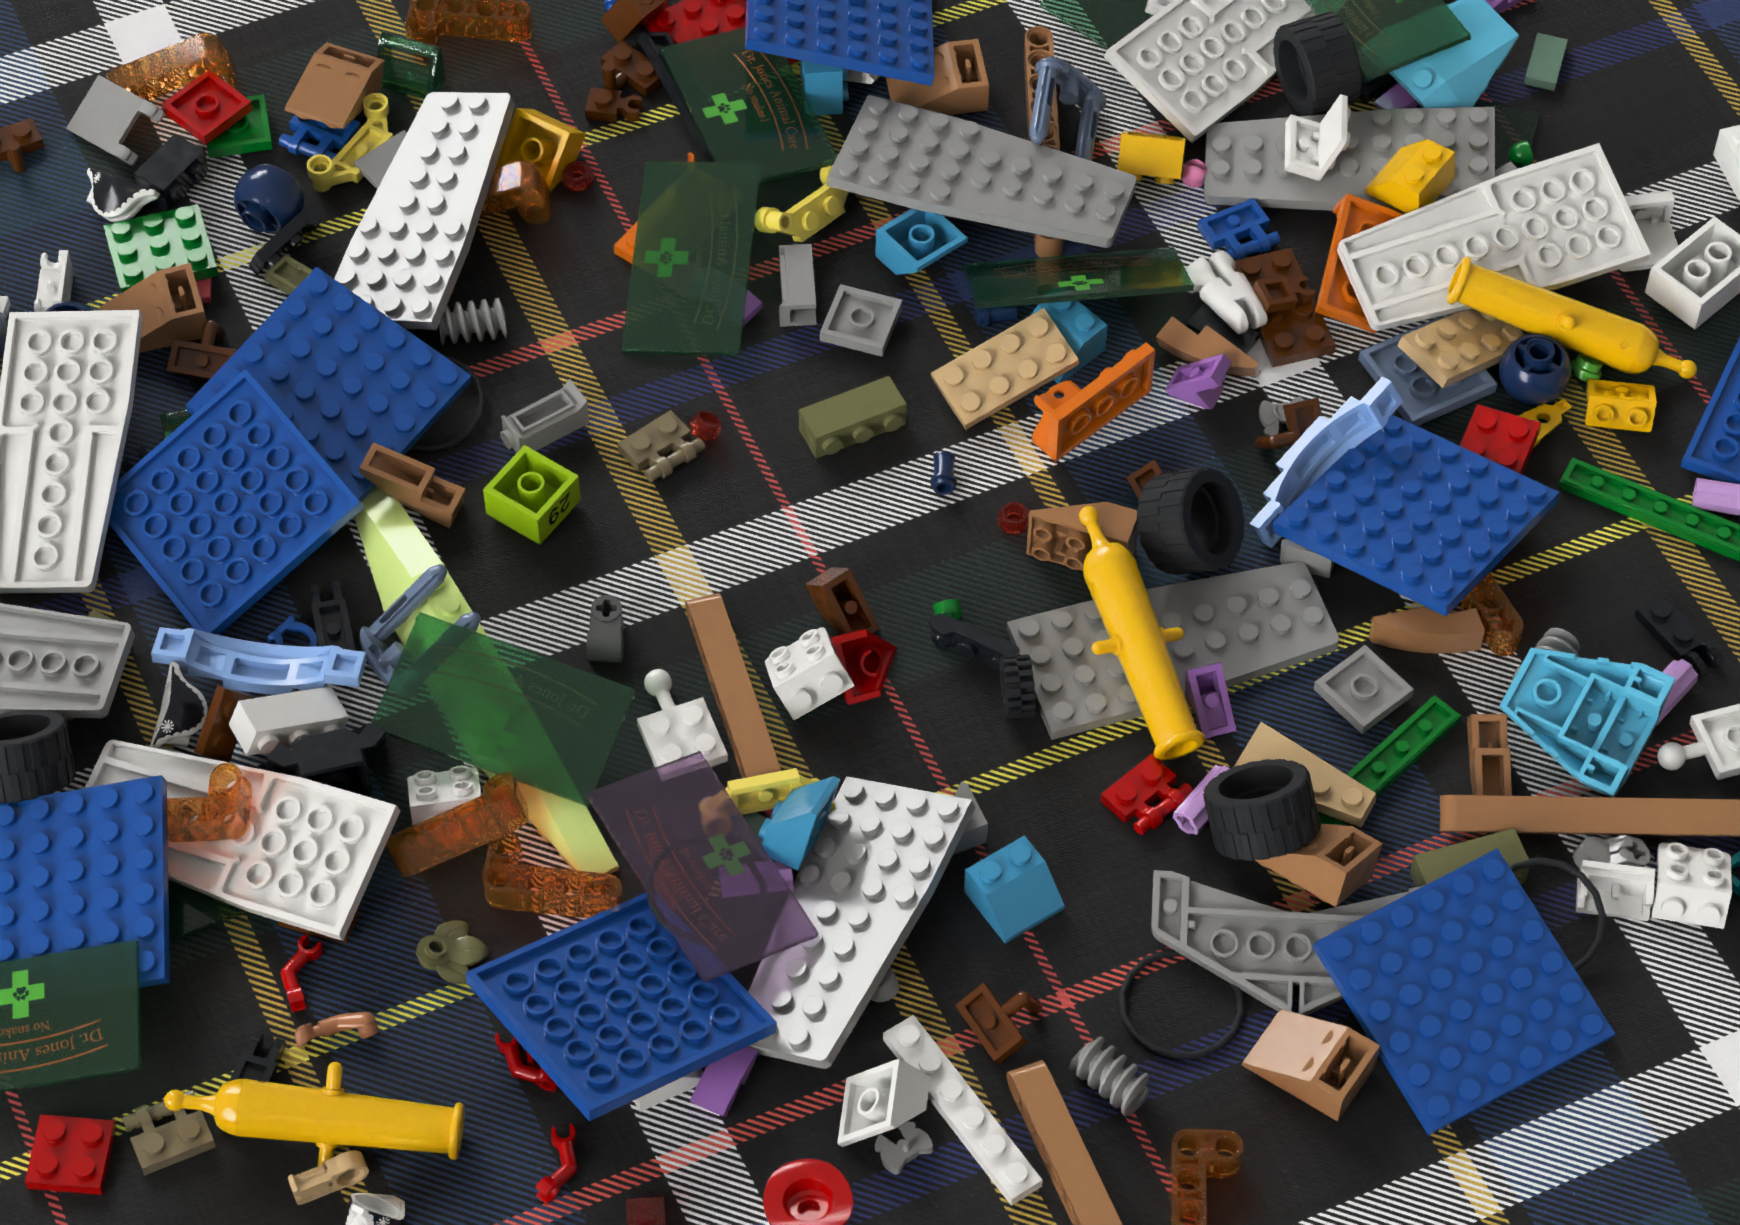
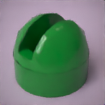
M1527 140L1511 146L1508 152L1509 162L1511 161L1518 168L1534 164L1533 154Z
M959 599L944 600L933 605L935 615L941 613L956 620L961 619L962 608Z

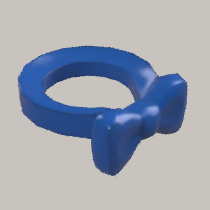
M292 615L267 637L268 644L283 645L282 635L285 632H300L308 637L310 647H316L318 644V639L313 629L306 624L295 622V618Z

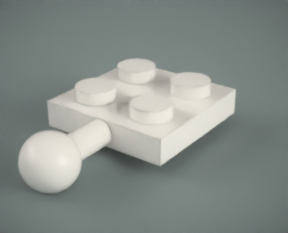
M662 669L650 671L644 679V686L650 695L657 697L662 711L637 718V726L661 783L727 762L728 754L704 698H698L675 706L669 692L672 687L670 675Z
M1740 704L1691 716L1689 724L1698 742L1685 746L1675 742L1665 743L1660 747L1657 754L1659 764L1667 770H1677L1683 766L1685 760L1705 755L1717 780L1740 775Z

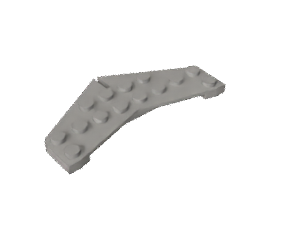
M1154 870L1151 931L1159 942L1230 984L1239 987L1242 991L1278 1012L1280 1009L1292 1012V987L1298 986V1014L1307 1016L1344 999L1312 947L1314 943L1423 886L1409 888L1408 892L1311 913L1286 912L1191 881L1190 877L1173 871Z

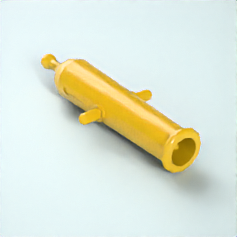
M1469 256L1461 259L1451 279L1446 296L1449 305L1458 302L1529 333L1549 336L1557 340L1563 347L1621 372L1639 374L1647 371L1651 366H1661L1678 372L1679 376L1684 379H1690L1697 373V366L1693 361H1682L1664 353L1659 348V339L1656 334L1644 324L1472 263Z
M1086 506L1080 510L1079 520L1088 530L1092 542V550L1086 554L1083 574L1110 638L1094 642L1091 649L1096 655L1113 653L1115 656H1118L1155 743L1154 757L1159 760H1172L1195 751L1204 743L1205 734L1196 728L1166 645L1168 642L1181 640L1184 637V631L1180 627L1164 629L1159 626L1134 556L1123 545L1107 541L1098 523L1099 512L1092 506Z
M332 1062L328 1065L326 1086L321 1087V1089L250 1079H235L222 1084L217 1094L186 1095L182 1091L175 1089L167 1092L164 1097V1104L169 1110L180 1111L185 1108L205 1111L214 1116L216 1125L221 1130L237 1137L316 1143V1146L319 1147L318 1166L325 1164V1160L333 1158L334 1149L338 1148L339 1145L448 1154L451 1160H456L461 1148L465 1111L464 1105L460 1102L456 1103L453 1108L345 1093V1090L341 1088L343 1069L339 1062Z

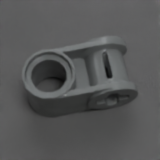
M602 595L592 602L590 627L587 633L586 644L587 662H623L624 622L622 618V605L619 599L612 595Z

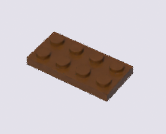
M1291 248L1235 260V272L1243 273L1252 288L1256 280L1285 276L1290 283L1294 282L1297 277L1304 276ZM1308 283L1303 290H1310ZM1314 298L1310 303L1306 304L1297 302L1295 309L1266 313L1268 318L1266 325L1255 328L1260 333V341L1272 367L1335 353L1336 344L1322 314L1315 312L1317 303Z

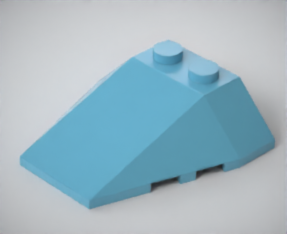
M1458 0L1385 30L1382 34L1395 43L1397 47L1381 34L1366 46L1379 59L1365 48L1361 50V53L1381 74L1387 70L1422 108L1474 107L1480 95L1484 94L1494 73L1497 69L1499 70L1515 45L1519 34L1485 0Z
M1530 648L1499 708L1580 783L1609 797H1614L1627 781L1651 736L1673 687L1675 678L1643 663L1631 662V664L1610 662L1609 658L1598 657L1597 660L1575 657L1576 654Z

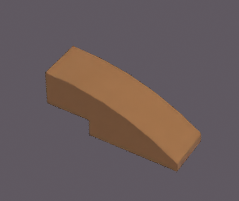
M1172 316L1156 336L1160 347L1189 363L1224 353L1232 362L1226 374L1257 377L1261 372L1257 361L1207 325L1197 335Z
M374 442L359 467V472L386 494L409 509L449 529L464 501L465 488L435 476L436 468Z
M1424 606L1373 617L1369 638L1372 643L1410 652L1434 654L1461 653L1481 650L1485 629L1476 608L1453 612L1444 616Z
M1471 714L1467 717L1472 795L1512 796L1507 714Z

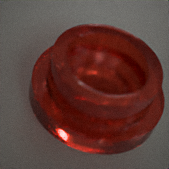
M582 161L568 163L561 175L563 185L573 191L587 189L591 186L594 179L593 171Z
M698 411L689 420L688 425L693 435L704 441L715 440L721 433V421L711 412Z
M1009 502L999 510L997 524L1002 531L1008 534L1023 533L1028 529L1029 511L1019 502Z

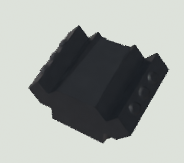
M368 723L359 735L347 728L302 737L293 750L278 743L267 757L269 771L302 777L369 797L372 792L369 769L387 747L386 731Z

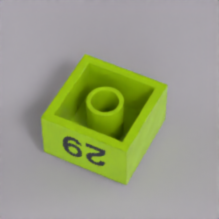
M526 445L514 455L483 489L486 514L539 545L581 500L579 476Z

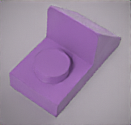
M1223 353L1179 366L1165 391L1170 396L1211 410L1224 389L1222 383L1225 381V374L1232 362Z
M1221 662L1186 670L1185 698L1188 704H1192L1197 729L1205 734V739L1237 731Z

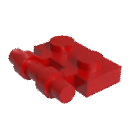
M1150 754L1102 792L1100 801L1124 823L1134 816L1139 818L1133 824V827L1138 834L1143 835L1149 829L1155 830L1163 824V818L1172 811H1176L1193 789L1187 783H1184L1178 789L1171 788L1176 783L1177 776L1160 760L1154 757L1153 754ZM1157 798H1159L1160 800H1162V801H1161L1158 805H1156L1155 807H1152V806L1149 807V806H1148L1151 802H1153V801H1154L1155 799H1157Z

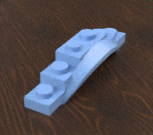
M1381 377L1361 401L1351 396L1330 420L1319 416L1276 463L1281 474L1263 493L1268 503L1249 523L1263 544L1272 548L1282 537L1273 532V521L1344 453L1349 449H1354L1387 424L1389 417L1403 403L1390 380Z
M160 627L151 652L153 663L170 665L172 661L176 662L179 666L187 667L188 676L223 680V686L226 688L271 695L294 692L295 689L309 690L327 687L328 684L359 687L367 662L366 652L346 650L334 645L307 647L268 644L230 638L192 628L180 630Z

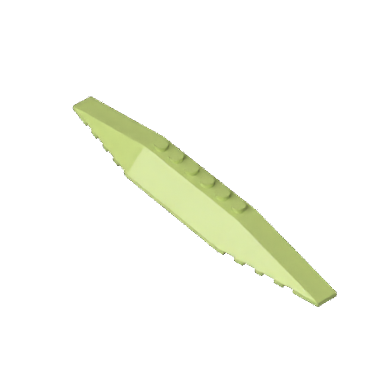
M376 486L361 502L365 507L354 518L373 575L375 587L379 594L382 609L385 612L429 567L438 564L444 566V564L401 503ZM448 571L444 582L394 631L402 645L410 653L413 663L462 615L472 612ZM480 623L478 629L458 648V650L478 653L502 660ZM455 651L447 659V667H444V662L435 671L483 681L523 695L517 683L516 685L512 684L515 683L513 677L511 683H509L510 676L512 675L506 665L497 660ZM451 660H453L451 663L455 665L454 668L448 667ZM466 661H467V662H468L467 668L464 669V670H460V669H463V668L466 666ZM478 661L477 664H476L475 671L472 672L473 669H474V666H475V662ZM432 674L425 681V684L475 767L491 779L493 786L502 795H506L516 806V810L524 818L527 817L543 839L547 843L550 842L559 851L562 859L588 885L619 870L617 861L535 712L531 710L532 708L527 699L475 681ZM496 711L510 716L504 731L517 735L518 739L513 750L498 745L493 758L489 759L477 754L483 740L468 735L474 720L489 725ZM492 729V735L487 740L496 743L497 739L501 740L500 731L497 730L495 732V729Z

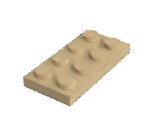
M1045 308L931 372V378L965 430L1078 366L1079 359Z
M1475 309L1456 312L1403 335L1397 346L1436 383L1445 388L1500 363L1506 348L1516 339L1525 336L1520 328Z

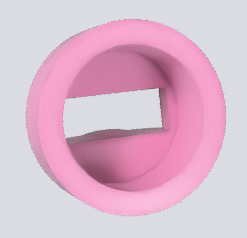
M1198 159L1187 161L1182 169L1181 179L1183 183L1193 188L1203 186L1204 176L1207 173L1206 165Z

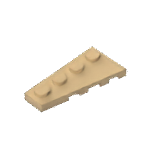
M1260 722L1235 764L1237 766L1265 759H1285L1304 765L1310 773L1318 812L1358 827H1362L1376 802V793L1262 722Z

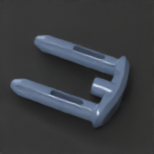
M1054 56L1045 57L1035 65V70L1039 76L1029 129L1031 140L1035 144H1040L1047 137L1057 83L1061 86L1060 101L1068 105L1076 103L1082 108L1074 156L1092 161L1099 113L1106 106V97L1093 81L1068 62Z
M442 564L429 567L370 627L363 626L360 629V644L363 652H366V659L372 670L391 690L407 699L416 698L418 696L417 689L432 675L430 672L437 671L445 662L444 660H447L455 652L434 648V646L458 649L478 629L481 617L477 612L462 615L404 674L401 673L399 667L410 657V653L397 641L389 648H387L384 641L444 582L447 569Z

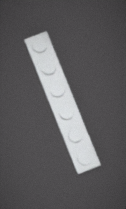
M914 1015L883 1033V1041L897 1059L900 1058L930 1076L928 1099L1011 1206L1042 1187V1178Z

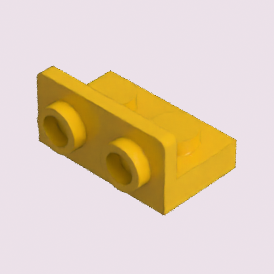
M1588 379L1585 425L1640 432L1652 431L1657 403L1655 386Z

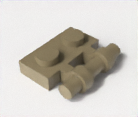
M671 410L617 443L618 452L638 472L650 466V468L644 471V475L649 482H653L659 477H667L673 473V468L683 462H691L697 458V453L705 449V444L699 437L690 443L688 442L691 439V430ZM674 451V453H672L671 455L667 456L666 458L663 457V456H665L666 454H668L669 452Z
M193 1089L184 1093L186 1095H195ZM162 1101L146 1107L144 1104L135 1108L134 1113L122 1117L126 1131L141 1126L144 1132L130 1138L144 1176L216 1147L201 1110L187 1115L185 1108L180 1111H171ZM173 1113L174 1121L156 1128L154 1127L152 1121Z

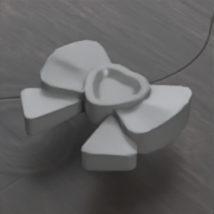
M1298 396L1289 403L1277 404L1263 400L1259 407V418L1263 426L1266 427L1263 431L1264 434L1267 436L1277 435L1279 422L1282 424L1286 423L1283 405L1303 401V398Z
M907 1121L899 1126L904 1139L899 1140L897 1145L882 1134H879L877 1137L875 1151L880 1152L882 1164L890 1173L900 1174L905 1163L911 1162L918 1155L931 1154L933 1152L931 1138L926 1132L916 1128L915 1122Z

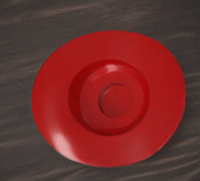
M798 1159L782 1165L771 1175L765 1186L763 1205L767 1221L770 1225H846L853 1212V1196L848 1181L836 1167L822 1160Z

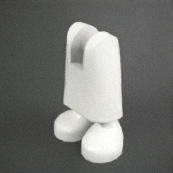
M1215 252L1211 255L1209 262L1205 257L1196 259L1180 276L1179 283L1185 291L1190 293L1200 291V298L1237 334L1246 332L1249 324L1253 328L1266 325L1268 318L1262 303L1245 275L1238 271L1235 272V260L1227 252Z

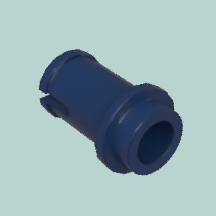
M1009 300L995 303L981 301L980 304L974 306L976 324H982L984 327H987L989 323L1016 321L1017 308L1013 307L1015 306V301Z
M938 451L933 456L934 475L930 479V484L937 494L947 495L952 493L957 485V479L954 476L955 456L950 451Z

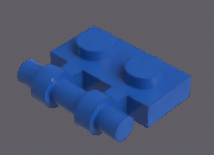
M294 115L289 125L290 131L295 132V134L290 136L283 133L279 138V145L288 148L290 153L298 156L304 154L312 157L322 154L332 160L337 154L331 151L334 148L342 150L360 130V122L352 120L344 129H335L326 126L323 122L313 119H301ZM309 138H311L320 143L317 146H315L313 144L308 143L307 141Z
M1254 198L1198 220L1197 229L1212 250L1225 246L1227 251L1224 252H1227L1234 260L1246 258V256L1256 252L1259 254L1271 250V246L1281 242L1280 236L1276 231L1267 235L1263 231L1269 228L1270 219ZM1250 236L1252 241L1242 245L1238 241Z

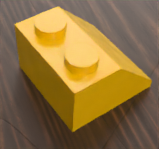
M516 108L495 168L539 189L551 192L575 164L586 133L535 109Z
M1124 130L1121 134L1117 170L1135 175L1138 181H1142V176L1145 175L1154 176L1156 183L1174 184V179H1181L1186 137Z
M1429 139L1401 147L1365 188V193L1405 213L1435 202L1455 178V152Z

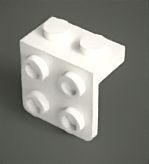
M1339 95L1321 123L1292 114L1289 116L1285 123V171L1320 181L1327 170H1332L1337 156L1341 150L1345 151L1350 142L1351 134L1347 132L1351 109L1348 108L1347 96Z
M1672 191L1624 196L1651 252V256L1646 261L1619 270L1627 272L1651 269L1678 246L1670 224L1675 203Z
M824 627L805 632L798 641L787 647L782 646L775 649L765 660L773 688L793 720L854 687V683L835 653L830 637Z
M460 765L451 768L449 771L442 772L424 770L407 778L415 845L487 835L477 768Z
M1660 843L1657 850V884L1651 907V918L1724 929L1732 896L1731 856L1715 848L1701 849L1688 847L1681 843Z

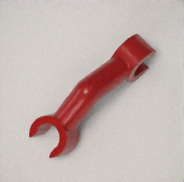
M308 934L303 935L298 940V951L280 972L292 1013L306 1009L304 996L296 974L308 961L319 959L323 953L321 941L313 949H305L310 944Z
M496 1032L495 1042L497 1049L505 1055L511 1075L518 1079L536 1083L543 1090L555 1092L557 1088L556 1083L542 1068L539 1069L523 1064L519 1052L520 1043L514 1037L511 1042L503 1043Z
M571 1123L569 1124L570 1135L567 1138H559L556 1135L554 1126L551 1129V1142L559 1150L562 1166L550 1177H543L535 1186L539 1190L535 1196L546 1205L554 1200L561 1186L577 1171V1162L573 1148L576 1141V1132Z

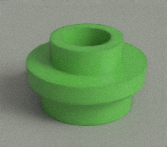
M1578 354L1577 358L1571 361L1572 369L1574 370L1573 375L1578 379L1587 382L1588 379L1598 380L1601 378V368L1603 366L1601 362Z

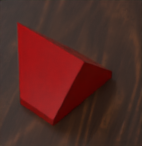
M866 629L832 637L831 643L835 653L854 683V687L843 692L846 704L851 705L881 697V690L897 647Z

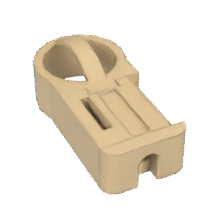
M347 1151L325 1160V1164L295 1176L289 1175L288 1181L297 1204L302 1205L361 1182L368 1175L369 1169L360 1151Z

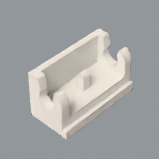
M59 250L57 263L50 262L47 253H42L37 297L34 303L35 312H44L54 304L70 301L74 271L68 250Z
M1582 860L1580 871L1587 876L1599 891L1606 916L1642 921L1649 920L1650 904L1653 905L1655 869ZM1577 878L1576 912L1598 915L1593 895L1581 880Z

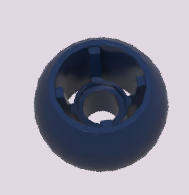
M261 164L251 168L240 177L235 187V209L241 216L243 223L257 232L276 234L304 209V191L300 183L288 172L274 165Z
M1542 334L1525 335L1513 341L1504 351L1499 363V378L1504 390L1514 400L1529 406H1540L1553 402L1564 393L1571 379L1572 363L1566 349L1557 340Z

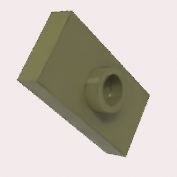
M285 254L264 275L266 282L290 295L313 270Z

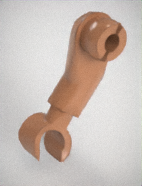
M370 1012L344 1013L320 1020L313 1027L311 1023L302 1025L296 1029L294 1037L297 1046L301 1047L314 1037H329L341 1031L358 1028L360 1038L364 1039L377 1034L379 1028L375 1023L376 1018Z

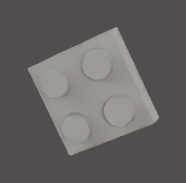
M840 284L821 328L820 341L882 357L902 310V300Z
M1366 645L1323 675L1314 684V690L1361 734L1412 698L1414 689Z

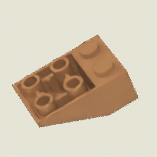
M979 39L947 42L934 48L935 76L932 86L885 77L891 101L945 115L988 111L989 82Z
M326 42L312 56L285 106V111L294 113L301 119H313L323 122L330 128L344 129L364 110V98L371 93H380L385 60Z
M191 263L158 270L99 307V311H141L143 322L139 353L171 346L173 339L183 341L202 338L204 325L207 322Z
M1110 502L1030 510L1026 554L1041 561H1051L1065 565L1072 570L1083 571L1086 554L1092 550V542L1086 526L1079 520V513L1084 507L1092 506L1099 512L1098 523L1107 541L1123 545L1134 556L1138 534L1137 510Z
M1321 824L1316 837L1300 849L1280 857L1255 861L1261 866L1269 868L1285 877L1292 884L1298 885L1316 895L1320 900L1337 907L1372 877L1383 843L1353 826Z
M1280 1009L1244 1059L1242 1066L1338 1122L1376 1067L1380 1045L1349 1027Z

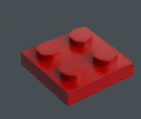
M210 70L204 72L161 104L165 115L205 145L253 110L249 99Z
M1477 404L1460 446L1519 474H1523L1540 433L1541 422Z
M40 1114L25 1179L27 1189L102 1195L117 1128L115 1121Z

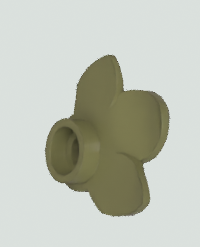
M453 920L440 924L435 930L434 935L423 937L417 945L416 956L424 968L437 971L443 980L453 984H467L466 972L469 971L468 967L486 959L489 956V950L481 940L473 936H467L468 923Z

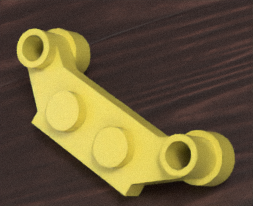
M371 93L364 98L363 109L367 122L332 160L326 155L318 154L312 156L307 161L308 176L312 180L313 188L316 191L325 192L334 185L350 181L358 183L364 176L354 166V162L394 137L392 133L388 132L387 115L389 113V104L385 95Z
M828 161L821 167L820 180L823 186L786 212H780L777 208L761 207L756 212L754 220L757 230L771 234L780 232L791 235L794 242H804L845 213L844 204L848 191L827 186V176L834 162Z
M797 768L727 781V787L717 796L705 799L699 804L698 810L702 817L700 825L703 833L709 840L720 835L722 838H725L732 829L729 818L774 809L777 801L781 800L784 802L792 789L820 780L817 778H806L798 773ZM834 801L832 803L830 811L835 810Z

